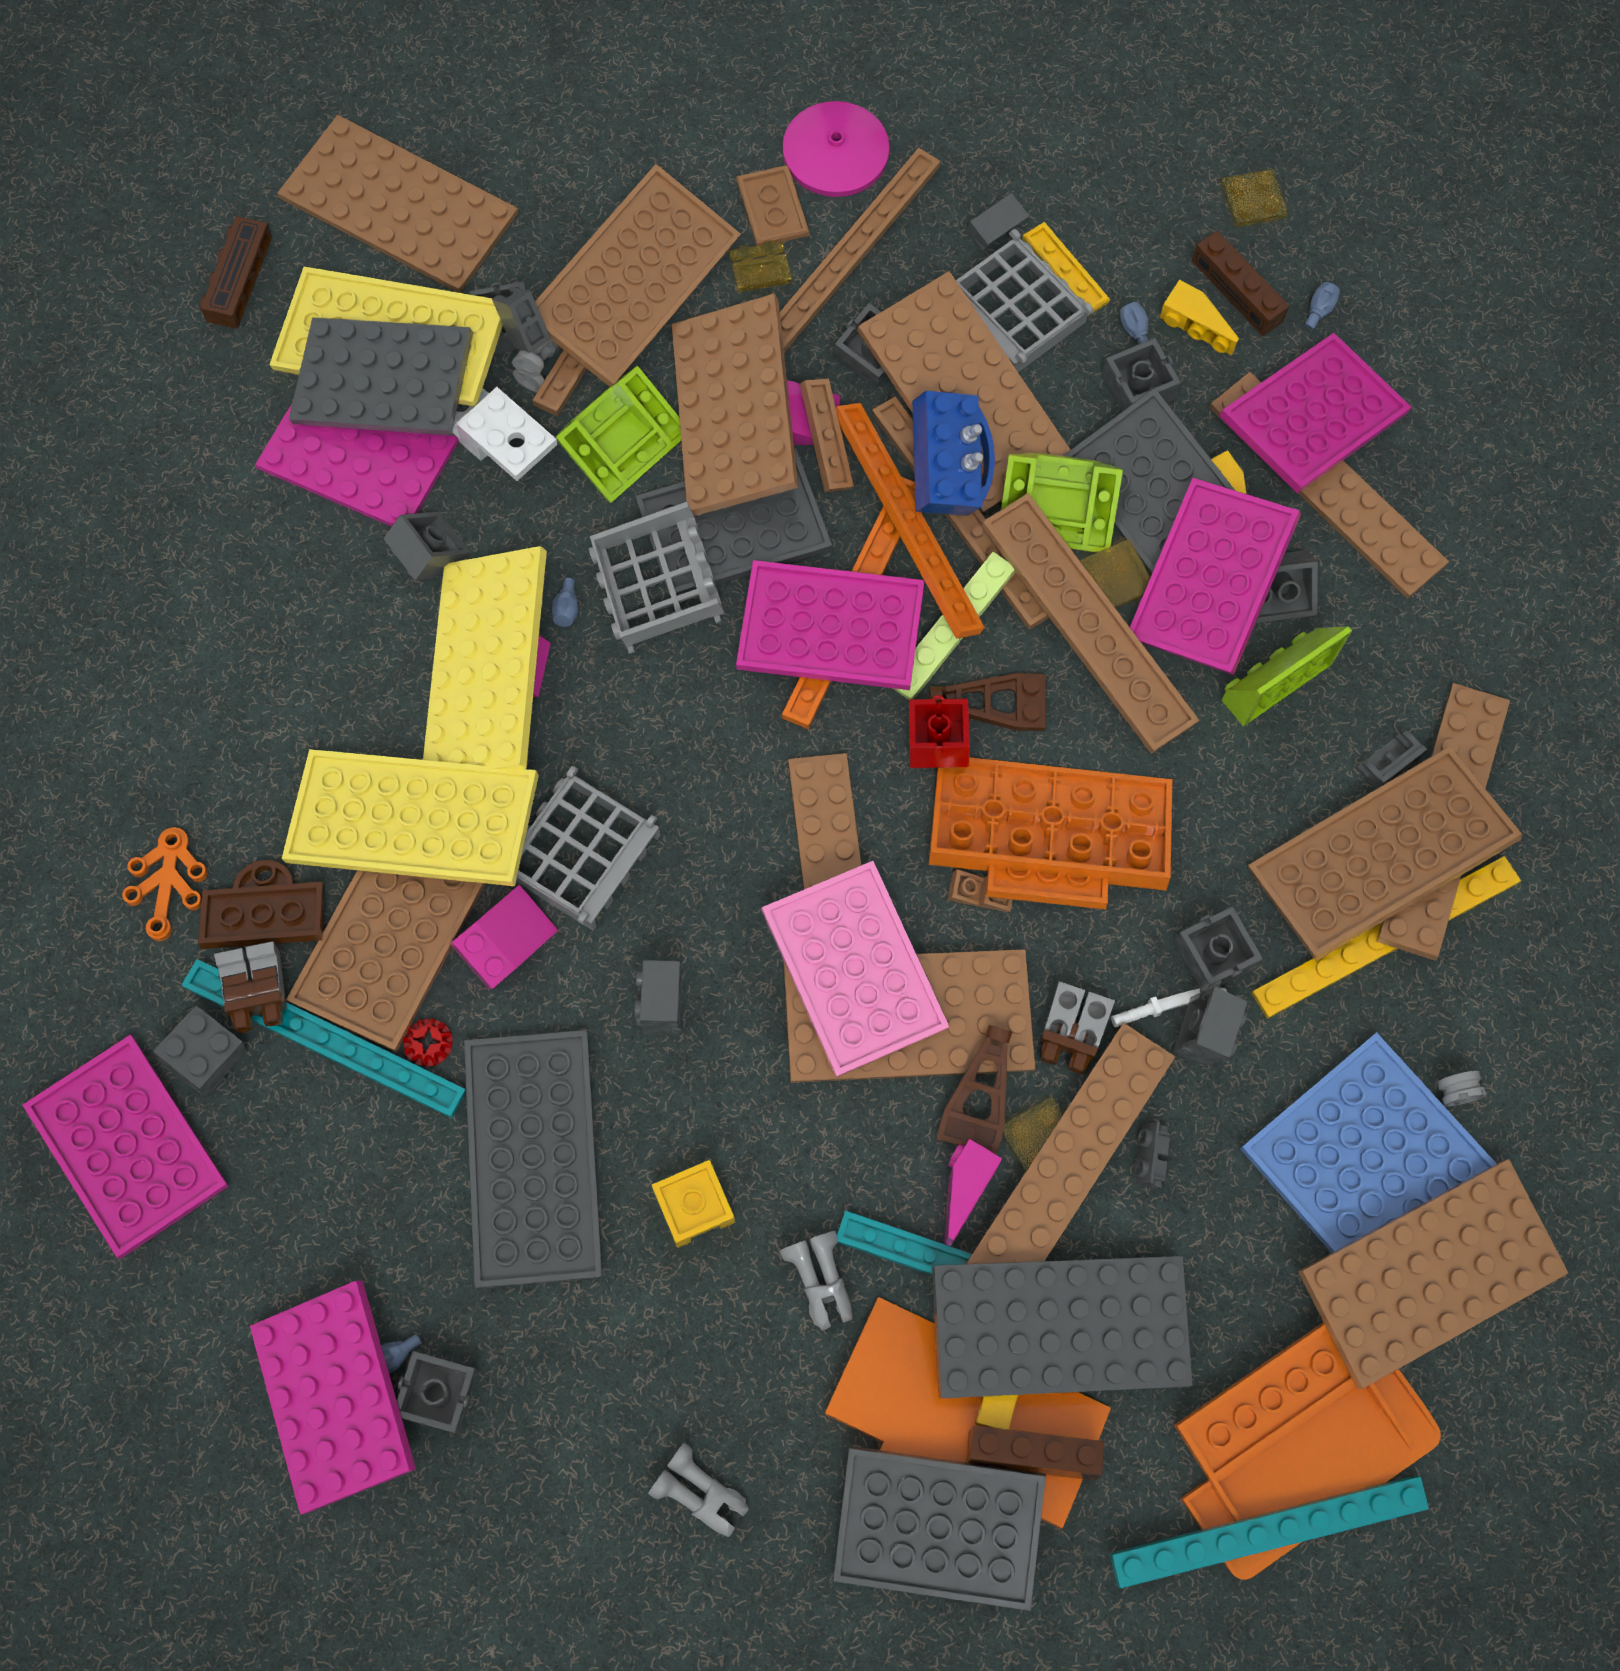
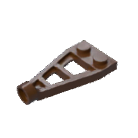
M1014 673L946 687H929V699H933L936 695L945 696L946 699H962L964 693H983L984 707L982 709L968 707L970 719L1019 731H1045L1046 729L1045 674ZM1003 690L1013 691L1015 693L1016 710L1011 714H1007L993 709L991 706V695L993 693Z
M992 1025L988 1026L985 1041L944 1109L936 1139L963 1146L971 1139L992 1153L997 1154L1005 1127L1007 1052L1012 1031ZM991 1038L1002 1041V1045L994 1046ZM985 1060L993 1061L998 1066L994 1086L978 1083L975 1079L981 1063ZM974 1090L985 1091L991 1097V1114L987 1119L975 1118L966 1115L963 1111V1104Z

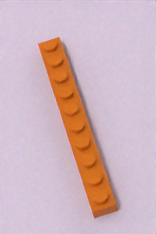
M855 403L837 406L836 411L841 429L956 639L980 634L984 629L983 623L922 513L916 512L915 500L862 404Z
M902 477L915 500V482ZM884 506L851 572L884 574L901 539ZM800 677L782 713V719L809 730L832 681Z

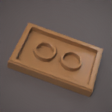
M787 165L736 176L737 185L757 248L809 236V229Z

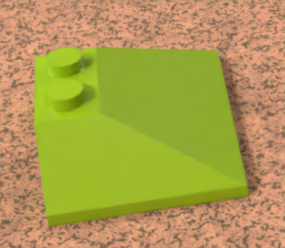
M636 366L574 417L555 438L609 503H612L681 441L680 417L642 370Z
M1009 454L1001 510L1029 493L1070 549L1110 554L1123 469L1095 460L1052 454Z

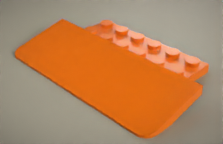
M1323 1322L1174 1424L1207 1477L1206 1481L1180 1499L1202 1530L1383 1484L1433 1450L1439 1444L1441 1438L1440 1429L1399 1369L1363 1389H1357ZM1300 1543L1223 1563L1233 1576L1243 1580L1250 1579Z

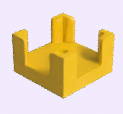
M710 1160L652 1184L653 1192L677 1248L692 1242L691 1238L718 1226L722 1229L735 1223L734 1215Z

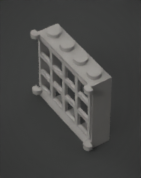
M1013 229L1009 232V235L1012 237L1011 241L958 278L956 282L1017 372H1020L1086 323L1087 316L1093 313V307L1081 297H1077L1070 290L1067 282L1062 278L1059 279L1053 273L1049 264L1041 260L1027 242H1023L1020 239L1018 230ZM1016 254L1022 261L1012 268L1006 261ZM998 266H1001L1006 273L992 282L986 275ZM1026 266L1039 277L1030 286L1017 274ZM1012 277L1023 291L1009 300L998 289V286ZM981 280L987 287L975 296H972L967 289ZM1044 283L1056 295L1048 303L1034 291ZM992 291L1004 305L989 314L978 301ZM1027 295L1041 307L1029 317H1026L1015 306L1016 303ZM1060 301L1074 313L1065 321L1052 309ZM1009 309L1021 323L1006 332L995 319ZM1046 312L1058 326L1044 336L1032 322ZM1025 327L1038 339L1037 342L1026 350L1012 338Z
M688 502L590 536L593 547L589 548V553L593 563H598L600 572L596 573L597 580L601 589H606L608 597L604 598V603L609 615L613 614L615 620L611 627L616 640L621 639L629 654L635 652L633 644L706 618L714 617L716 624L722 622L720 615L724 614V609L694 514ZM677 524L682 541L662 548L657 531ZM652 533L656 551L637 557L632 540ZM626 543L631 559L611 566L607 549ZM684 548L689 565L670 572L665 554ZM659 557L664 574L644 581L639 564ZM633 566L638 583L619 590L614 573ZM692 572L697 589L677 596L672 578ZM666 581L671 598L651 605L646 588ZM641 590L645 607L626 614L621 596ZM696 596L700 597L701 604L681 610L679 602ZM674 605L675 613L658 619L655 618L654 611ZM648 614L650 622L630 628L629 620Z
M571 766L567 772V777L565 779L561 778L557 782L553 790L554 795L550 801L542 803L536 813V820L531 826L528 825L522 855L527 850L543 860L532 878L518 870L516 882L577 920L580 924L594 931L597 926L595 918L603 908L608 909L613 902L612 894L619 884L625 885L630 877L629 870L636 860H643L647 853L646 846L652 838L658 840L660 829L654 824L657 821V817L651 815L648 820L642 818L575 776L578 768ZM571 787L588 797V800L580 810L563 800ZM594 802L612 812L604 825L586 814ZM558 805L576 815L564 833L547 822ZM618 816L636 827L628 839L609 829ZM581 820L599 830L588 847L570 837ZM542 827L560 838L548 855L530 845ZM605 834L623 845L611 862L594 852V849ZM565 842L583 853L572 870L554 860ZM589 857L606 867V870L595 885L577 874ZM549 865L567 875L555 893L537 882ZM572 880L590 890L579 908L561 897Z

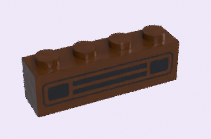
M236 216L233 225L228 227L225 246L219 250L217 267L215 272H211L209 277V288L206 295H203L200 300V310L206 322L238 329L272 239L267 223Z
M1218 230L1196 245L1192 258L1194 265L1262 336H1265L1284 322L1289 305Z
M974 1425L969 1431L966 1463L1096 1481L1103 1471L1104 1441Z

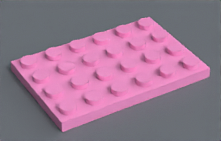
M874 861L761 908L835 1077H839L949 1028Z

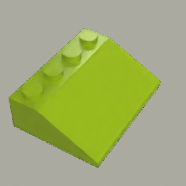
M1349 626L1316 628L1308 634L1302 632L1291 642L1293 645L1287 649L1283 647L1277 649L1269 657L1270 660L1262 665L1260 662L1254 665L1247 672L1248 676L1241 681L1239 678L1231 681L1224 688L1226 692L1222 698L1223 703L1244 727L1330 667L1352 630Z

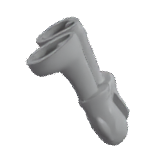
M550 339L533 352L519 351L512 360V364L515 367L513 375L518 383L537 393L545 381L541 375L544 361L548 357H552L559 346Z
M836 1231L809 1239L826 1285L819 1284L806 1241L780 1250L783 1260L793 1263L799 1271L805 1287L804 1291L809 1301V1315L814 1325L818 1326L822 1331L831 1327L824 1304L835 1301L836 1310L840 1314L843 1323L853 1319L852 1307L843 1277H839L833 1256V1248L838 1243Z
M684 1442L667 1467L705 1492L704 1500L683 1485L666 1469L659 1476L648 1494L657 1500L664 1497L677 1500L693 1511L692 1516L700 1519L714 1531L730 1537L735 1527L728 1523L726 1518L720 1517L716 1513L722 1504L725 1503L730 1510L744 1516L749 1510L746 1499L738 1491L726 1488L719 1481L712 1479L693 1462V1449Z

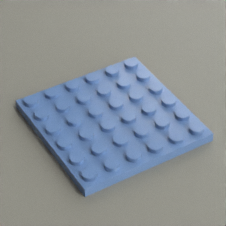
M1377 1032L1240 1148L1331 1253L1497 1164Z

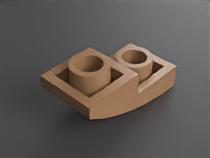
M958 869L952 872L947 900L1004 912H1011L1013 899L987 897V876L983 878Z

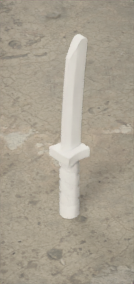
M1217 987V988H1219V989L1224 990V991L1227 992V990H1226L1225 988H1223V987ZM1200 988L1157 1000V997L1150 998L1148 1004L1144 1006L1142 1005L1136 1009L1133 1008L1121 1014L1111 1016L1112 1024L1116 1028L1123 1023L1127 1024L1148 1015H1153L1155 1018L1164 1011L1188 1005L1190 997L1199 994Z

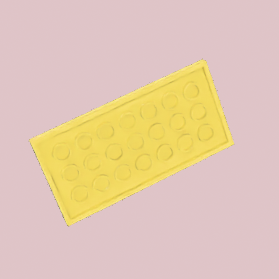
M303 267L269 365L273 370L299 375L312 317L470 327L473 331L458 404L475 407L478 403L503 324L492 298Z
M541 546L452 562L444 567L423 760L488 766V769H526L547 551Z
M309 749L282 860L285 863L515 886L539 775L536 770L488 769V766Z

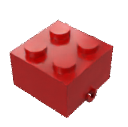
M936 695L933 699L909 700L910 768L969 767L968 699H944L943 696Z

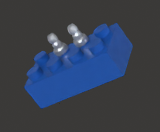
M925 391L912 401L916 512L968 516L982 508V503L992 483L995 453L990 428L983 412L979 408V397L977 395ZM984 457V471L981 482V465Z

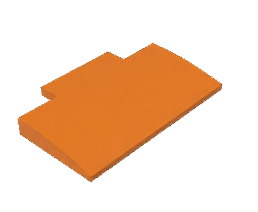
M969 757V767L937 769L929 865L988 871L987 897L1106 910L1108 904V884L1166 891L1171 878L1172 779Z
M878 1297L826 1409L825 1415L882 1442L883 1444L880 1448L882 1451L966 1462L969 1431L975 1425L983 1396L939 1398L935 1323ZM1079 1392L1018 1395L1009 1430L1099 1440L1111 1407ZM1046 1475L1041 1520L1062 1529L1083 1479Z

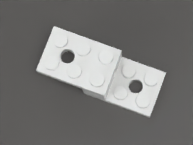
M498 387L490 393L482 388L475 407L469 406L466 411L456 412L452 435L458 437L459 442L480 461L488 455L516 481L558 445L557 439ZM514 438H521L525 441L520 447L509 445L510 441Z

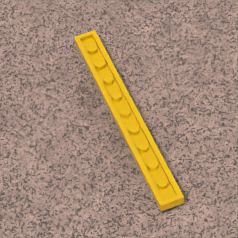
M1505 856L1459 881L1449 921L1517 885L1521 881ZM1382 923L1318 961H1315L1313 958L1254 990L1251 994L1265 1017L1268 1019L1396 950L1397 948L1377 942Z

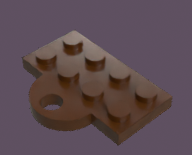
M260 860L251 863L236 876L233 888L202 890L198 944L201 949L258 945L272 941L278 944L322 940L325 886L323 882L295 884L290 871L277 861ZM269 870L272 872L269 879L264 881L257 880L258 875L262 871Z

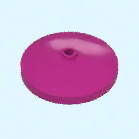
M830 101L806 108L788 125L783 139V159L785 165L789 167L791 176L804 188L824 196H849L869 188L881 177L888 163L889 139L885 128L871 112L848 102Z

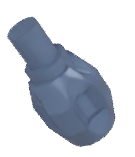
M1324 282L1317 288L1310 303V315L1304 324L1305 327L1314 330L1319 320H1322L1323 317L1332 312L1340 294V289L1335 284Z
M1132 302L1123 306L1120 309V320L1126 332L1135 341L1137 340L1138 344L1148 341L1147 330L1149 322L1143 307L1138 302Z
M572 578L564 579L563 589L556 595L552 603L553 622L562 627L570 626L577 618L578 601L574 591L575 580Z
M417 1334L403 1342L400 1340L397 1343L395 1341L381 1345L389 1374L396 1371L403 1364L406 1357L409 1356V1352L422 1345Z

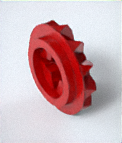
M432 1017L424 1020L419 1019L415 1024L409 1026L408 1032L403 1038L404 1051L407 1057L413 1063L423 1067H431L443 1062L450 1054L453 1046L452 1034L443 1022ZM430 1030L431 1038L437 1041V1043L430 1044L425 1054L423 1044L415 1040L425 1039Z

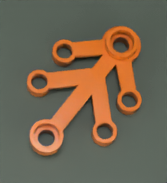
M176 827L164 830L158 838V846L142 858H132L127 865L129 872L133 876L143 877L148 872L150 866L164 857L162 868L138 886L126 887L122 893V897L128 905L136 906L142 902L143 897L159 886L154 917L149 919L146 924L147 934L155 941H164L172 933V925L167 919L172 886L182 896V902L187 909L195 911L201 907V895L197 891L192 890L175 870L177 857L188 868L187 873L193 881L201 882L208 875L206 867L201 862H197L187 850L189 845L187 834L182 829ZM177 838V842L174 845H168L169 839ZM136 864H143L141 870L133 871ZM196 868H202L200 875L193 876V871ZM137 892L135 899L128 900L130 893ZM196 896L197 902L189 905V898ZM156 923H162V928L159 931H153V926Z

